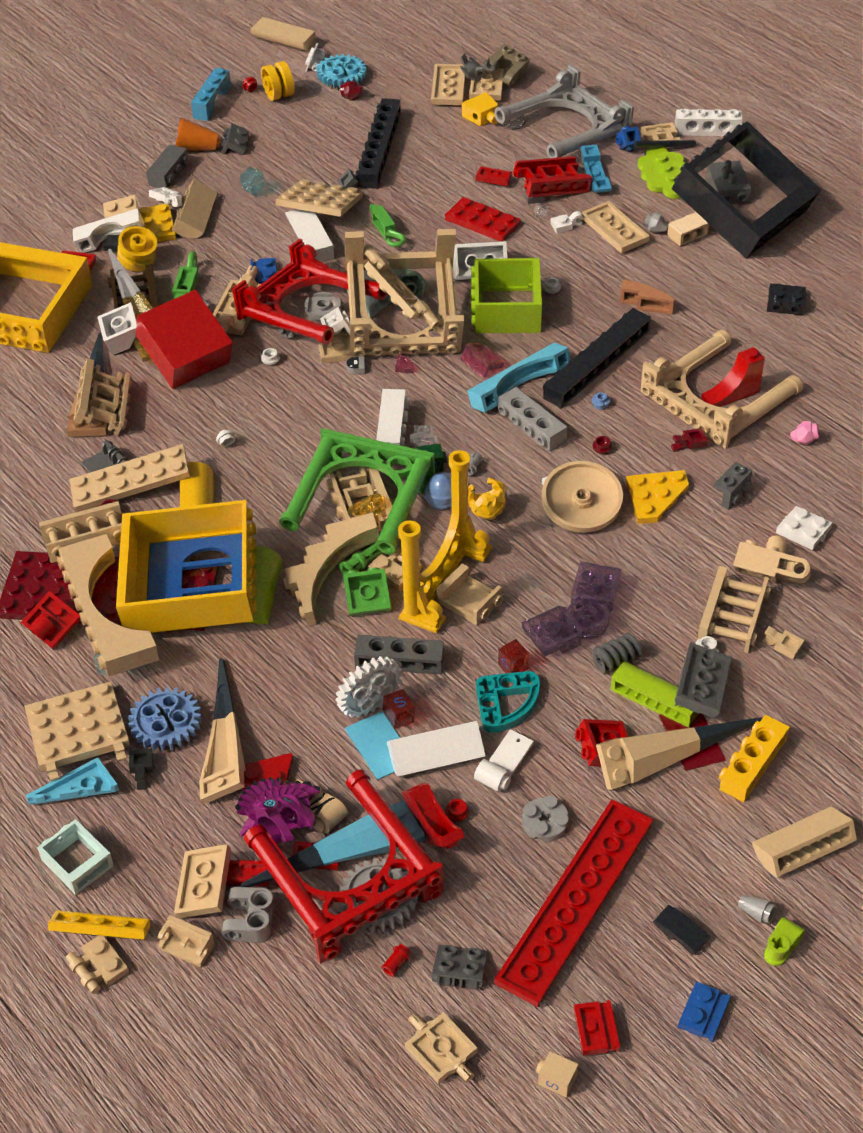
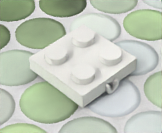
M795 506L779 524L776 533L813 550L819 542L825 540L826 534L831 529L833 522Z

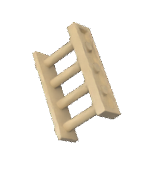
M119 502L39 522L50 562H57V557H60L58 548L107 534L112 546L120 544L122 513Z
M719 566L699 626L697 640L708 635L717 634L745 641L744 653H748L750 645L755 646L758 633L754 632L764 598L769 599L771 587L768 586L769 577L764 578L763 585L760 587L731 580L730 577L726 576L727 567ZM727 587L757 594L759 598L755 602L726 595L722 590L723 588L727 589ZM727 603L755 611L752 618L720 610V607L717 606L718 604ZM721 618L749 625L750 628L748 633L717 626L712 621L713 619Z

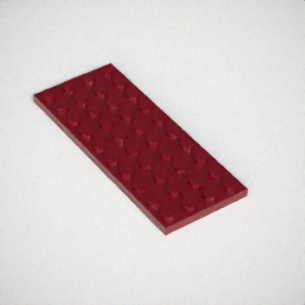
M16 551L0 597V619L23 620L49 591L75 612L81 613V610L77 611L73 599L76 597H71L68 589L70 583H65L62 574L64 569L60 570L58 562L51 563L48 553ZM114 556L115 562L102 573L95 584L92 593V603L105 618L122 626L116 609L119 557ZM219 566L183 570L182 589L215 585ZM205 627L188 628L182 630L205 631Z

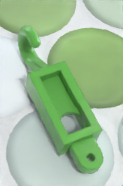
M370 205L372 222L385 241H387V244L392 247L403 246L406 243V238L403 234L396 231L394 221L383 206ZM397 238L400 239V241L392 242L390 239Z
M195 251L189 253L187 267L180 266L172 290L174 299L195 290L199 278L198 268L196 267L197 253Z

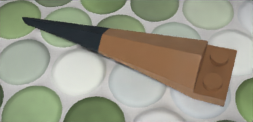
M99 333L90 359L94 360L95 367L97 364L100 365V372L104 373L102 334ZM96 393V397L106 400L105 395ZM76 394L68 416V437L107 435L108 423L94 418H92L90 424L86 423L85 419L82 420L81 424L73 422L77 400Z

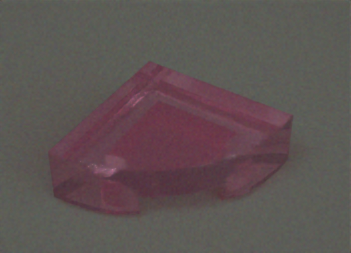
M398 355L395 372L414 374V365L407 360V357Z

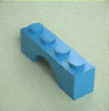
M214 68L191 101L193 119L204 121L210 119L214 113L217 94L226 95L231 88L229 70Z

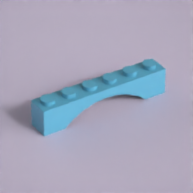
M552 343L467 390L471 407L485 413L498 406L499 396L533 378L561 370L571 360L568 347Z

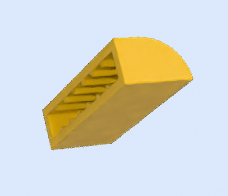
M188 462L191 477L180 480V507L213 504L214 472L212 468L202 462Z

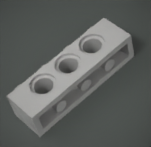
M517 387L498 397V411L500 414L508 418L515 426L522 429L526 435L532 437L549 452L567 441V426Z

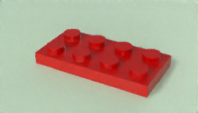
M462 197L445 213L446 221L503 242L521 224L520 218Z

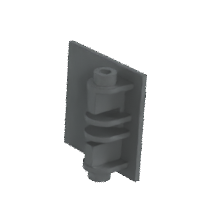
M105 440L102 442V451L82 461L81 464L89 472H94L129 461V459L111 441Z
M439 945L432 971V982H437V985L450 986L452 978V987H455L456 979H460L459 988H462L464 979L465 988L477 990V987L482 988L488 951L478 948L469 949L453 945Z

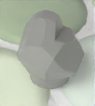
M648 212L643 225L651 233H662L668 230L669 224L665 222V218L660 213L654 212L652 214Z

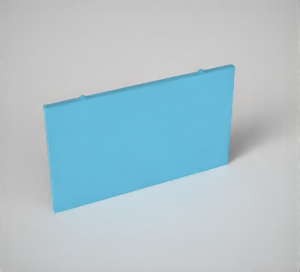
M382 711L345 728L350 739L377 780L395 773L387 742L400 737Z

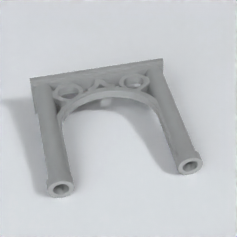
M569 64L566 70L558 73L556 77L558 83L546 90V92L508 106L497 107L495 109V118L502 124L510 119L549 106L566 107L580 112L591 121L592 127L581 134L549 144L546 149L548 157L559 158L581 149V146L592 145L615 136L621 131L622 127L632 126L634 106L622 99L619 105H615L612 108L579 86L581 71Z

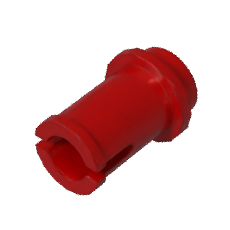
M403 944L394 946L393 953L381 966L383 972L390 977H394L405 961H409L411 951Z

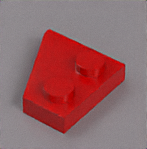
M293 753L245 764V787L241 789H246L247 785H253L254 780L258 782L262 778L267 780L270 777L273 779L279 777L282 781L288 780L294 759Z

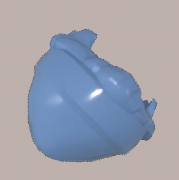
M445 472L438 473L427 481L423 497L432 508L443 510L452 507L451 474Z

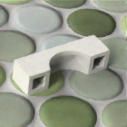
M138 208L73 228V242L80 253L97 249L98 245L108 235H120L123 230L132 226L145 228L144 220Z

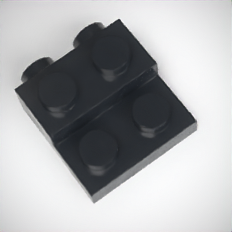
M770 283L766 312L803 316L806 287Z

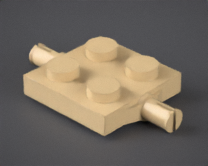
M444 1012L427 1023L417 1013L409 1017L408 1021L412 1023L417 1031L404 1044L405 1049L438 1084L455 1072L465 1082H469V1079L471 1080L474 1077V1073L465 1066V1063L477 1053V1047Z

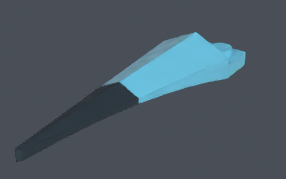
M403 800L390 806L418 843L424 841L425 834L405 801ZM368 814L287 858V860L298 873L341 861L389 852L390 846L384 833ZM265 870L243 882L241 887H252L274 880L268 870Z

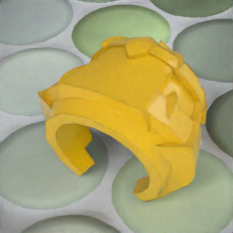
M488 478L487 484H491L493 488L489 492L476 494L473 492L475 489L474 485L471 484L468 487V506L477 517L493 520L505 508L507 488L503 482L494 478Z

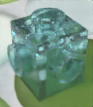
M249 166L241 174V187L246 192L257 197L266 186L264 174L261 170Z

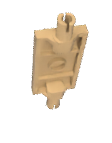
M371 244L365 245L364 254L370 260L364 265V268L368 271V276L379 283V288L391 296V301L402 308V313L407 318L424 319L432 329L438 327L441 321L433 314L431 308L411 292L390 269L389 262Z
M250 265L245 275L239 280L231 279L213 313L226 334L243 335L251 320L248 317L240 321L237 320L232 288L243 280H246L249 286L255 288L260 286L261 284L255 281V277L259 273V269L256 266L252 268V265Z

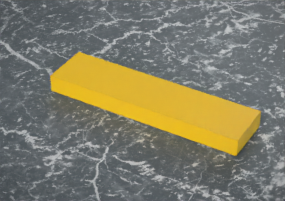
M59 910L55 911L48 922L49 931L142 940L145 939L151 927V920Z

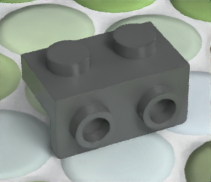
M234 123L229 128L226 127L223 133L224 138L220 144L222 146L221 153L225 154L227 148L243 155L246 150L249 131Z
M735 462L715 482L714 488L724 492L722 507L729 510L733 504H737L744 493L749 492L752 487L751 477L753 470Z

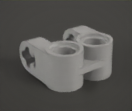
M233 887L229 889L227 904L236 909H248V914L245 920H225L221 936L230 941L255 943L266 941L271 935L272 916L275 912L272 893L266 888Z

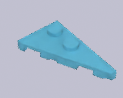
M97 757L61 776L59 779L27 794L26 798L28 803L33 805L117 792L119 787Z

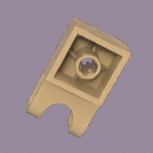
M746 540L745 543L740 541L733 564L736 572L762 579L769 577V581L777 582L779 578L797 584L806 583L811 576L810 565L803 558L782 553L779 551V548L774 546L760 547L757 542ZM797 568L804 569L801 574L795 573V570Z

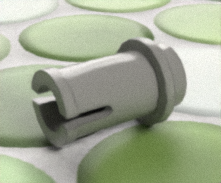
M473 452L470 456L468 476L474 475L477 472V467L483 460L482 455L478 452L476 455Z

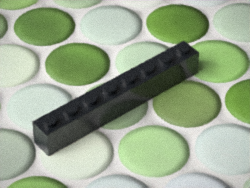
M635 308L625 313L621 319L614 322L607 331L603 332L595 341H592L586 349L580 351L573 360H570L564 368L558 370L550 380L544 383L543 399L559 408L566 405L650 331L651 316Z

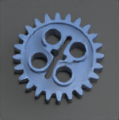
M166 687L165 692H161L160 688H157L156 694L149 691V697L142 695V702L135 701L136 708H131V715L128 716L132 737H136L138 744L143 742L144 748L151 744L153 751L158 746L161 747V751H164L166 746L173 750L174 744L182 747L181 741L183 740L189 743V735L196 736L195 730L200 729L199 723L202 722L201 709L198 706V701L193 700V695L187 696L185 690L179 694L178 688L170 692L169 687ZM157 706H160V708L162 709V711H163V715H162V716H161L160 710H159V708H158ZM167 722L170 723V727L173 730V732H171L168 728Z

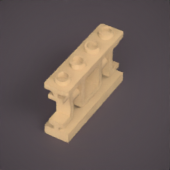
M87 358L80 374L73 422L81 424L82 420L85 419L86 423L90 424L92 418L109 423L108 430L112 431V429H115V435H118L121 429L124 430L127 424L125 417L129 410V406H126L130 399V393L128 392L132 385L130 373L126 372L125 376H122V373L118 372L116 377L100 372V365L97 364L95 367L94 360ZM96 393L111 397L112 402L96 397Z
M359 466V474L342 478L340 471H337L336 475L333 472L328 474L329 479H326L328 491H332L331 499L333 505L337 504L336 512L338 518H342L343 521L353 516L358 517L357 515L361 516L373 512L375 521L382 530L392 504L379 471ZM339 488L343 489V496L341 495ZM368 495V502L355 505L351 502L353 498Z

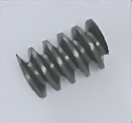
M625 633L623 636L616 637L615 640H610L608 643L595 647L592 655L598 670L605 673V667L611 671L613 670V665L615 667L621 665L620 661L622 663L628 662V658L634 660L635 655L641 657L642 649L632 634Z

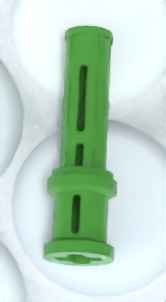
M375 543L363 552L353 554L352 558L348 561L341 562L339 569L342 574H347V572L352 570H364L368 562L383 552L377 549Z

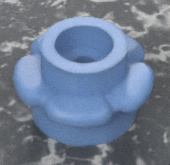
M603 392L595 394L592 397L593 406L599 410L606 409L610 404V397Z

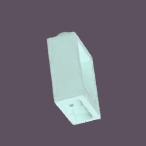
M76 819L70 824L63 826L58 833L44 840L37 847L41 860L75 895L114 866L110 852ZM79 839L94 856L68 874L53 858Z

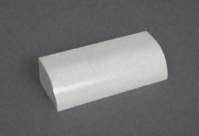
M299 209L285 212L298 239H302L305 245L309 244L314 247L317 252L315 257L317 260L325 262L334 259L333 244L315 212Z
M477 721L387 742L390 759L397 777L485 757Z

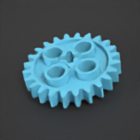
M336 54V57L330 55L329 59L324 58L325 61L321 60L320 64H317L318 67H316L319 81H322V84L327 83V86L333 85V88L336 86L340 88L341 84L348 81H354L359 84V81H363L367 74L364 60L356 58L355 55L350 57V54L347 56Z

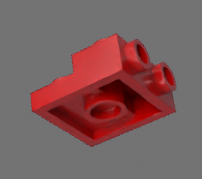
M583 719L575 731V739L581 742L582 759L587 760L589 766L601 767L596 744L616 738L629 737L623 721Z

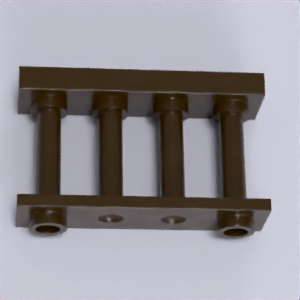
M152 264L145 265L146 272H143V274L130 276L134 283L144 281V285L137 287L140 293L146 292L145 297L118 300L121 292L116 287L118 282L114 276V270H110L111 277H107L109 288H112L114 309L130 302L132 305H150L147 306L148 308L135 309L134 312L137 317V315L159 306Z

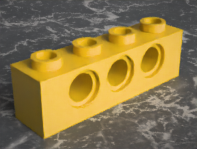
M764 715L760 722L756 721L751 730L752 734L750 737L746 736L742 741L741 750L739 752L735 751L732 755L729 767L722 769L719 775L721 780L719 790L745 802L786 742L790 726L767 715Z

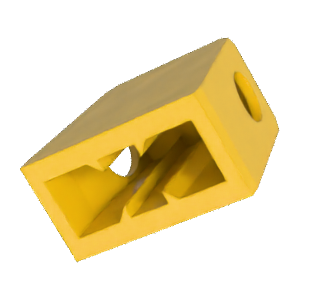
M485 92L462 102V117L479 126L487 123L495 125L498 123L495 118V109L499 106Z

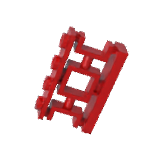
M575 156L516 161L513 171L514 177L526 179L524 188L527 189L526 195L528 198L587 193L590 190L592 181L590 174L577 173L579 164L576 163Z

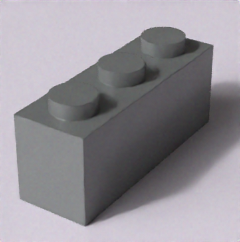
M169 144L147 170L148 185L156 188H168L189 163L187 148Z

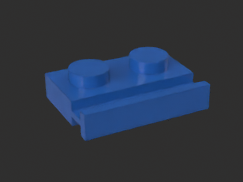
M276 258L258 259V261L254 262L250 260L252 268L256 266L259 269V273L255 277V281L258 284L264 283L277 273Z
M696 981L679 1020L678 1028L701 1038L704 1036L713 1042L731 995L722 994L720 990Z

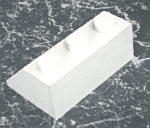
M506 241L455 244L453 260L455 280H471V266H475V259L507 258Z

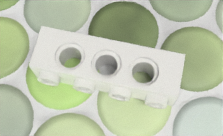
M676 109L675 128L677 135L724 136L727 132H732L738 124L742 125L741 110Z

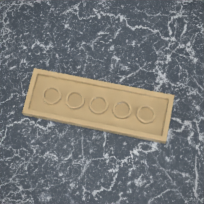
M180 444L71 478L70 485L75 511L80 512L102 505L108 499L118 500L191 477L184 445Z

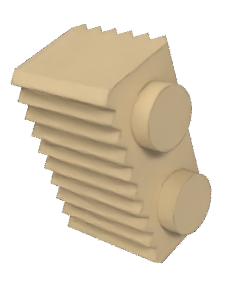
M695 212L670 222L668 225V237L678 246L708 235L709 224Z

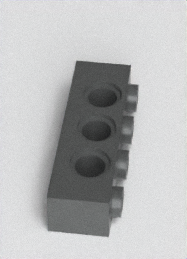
M357 635L354 652L355 668L357 665L362 667L364 661L370 663L372 658H375L377 661L382 656L383 659L389 657L390 660L393 659L402 669L401 672L441 675L444 641Z

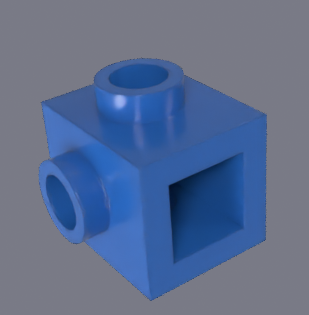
M631 126L622 127L621 131L616 134V143L620 150L636 149L634 141H641L638 126L632 128Z

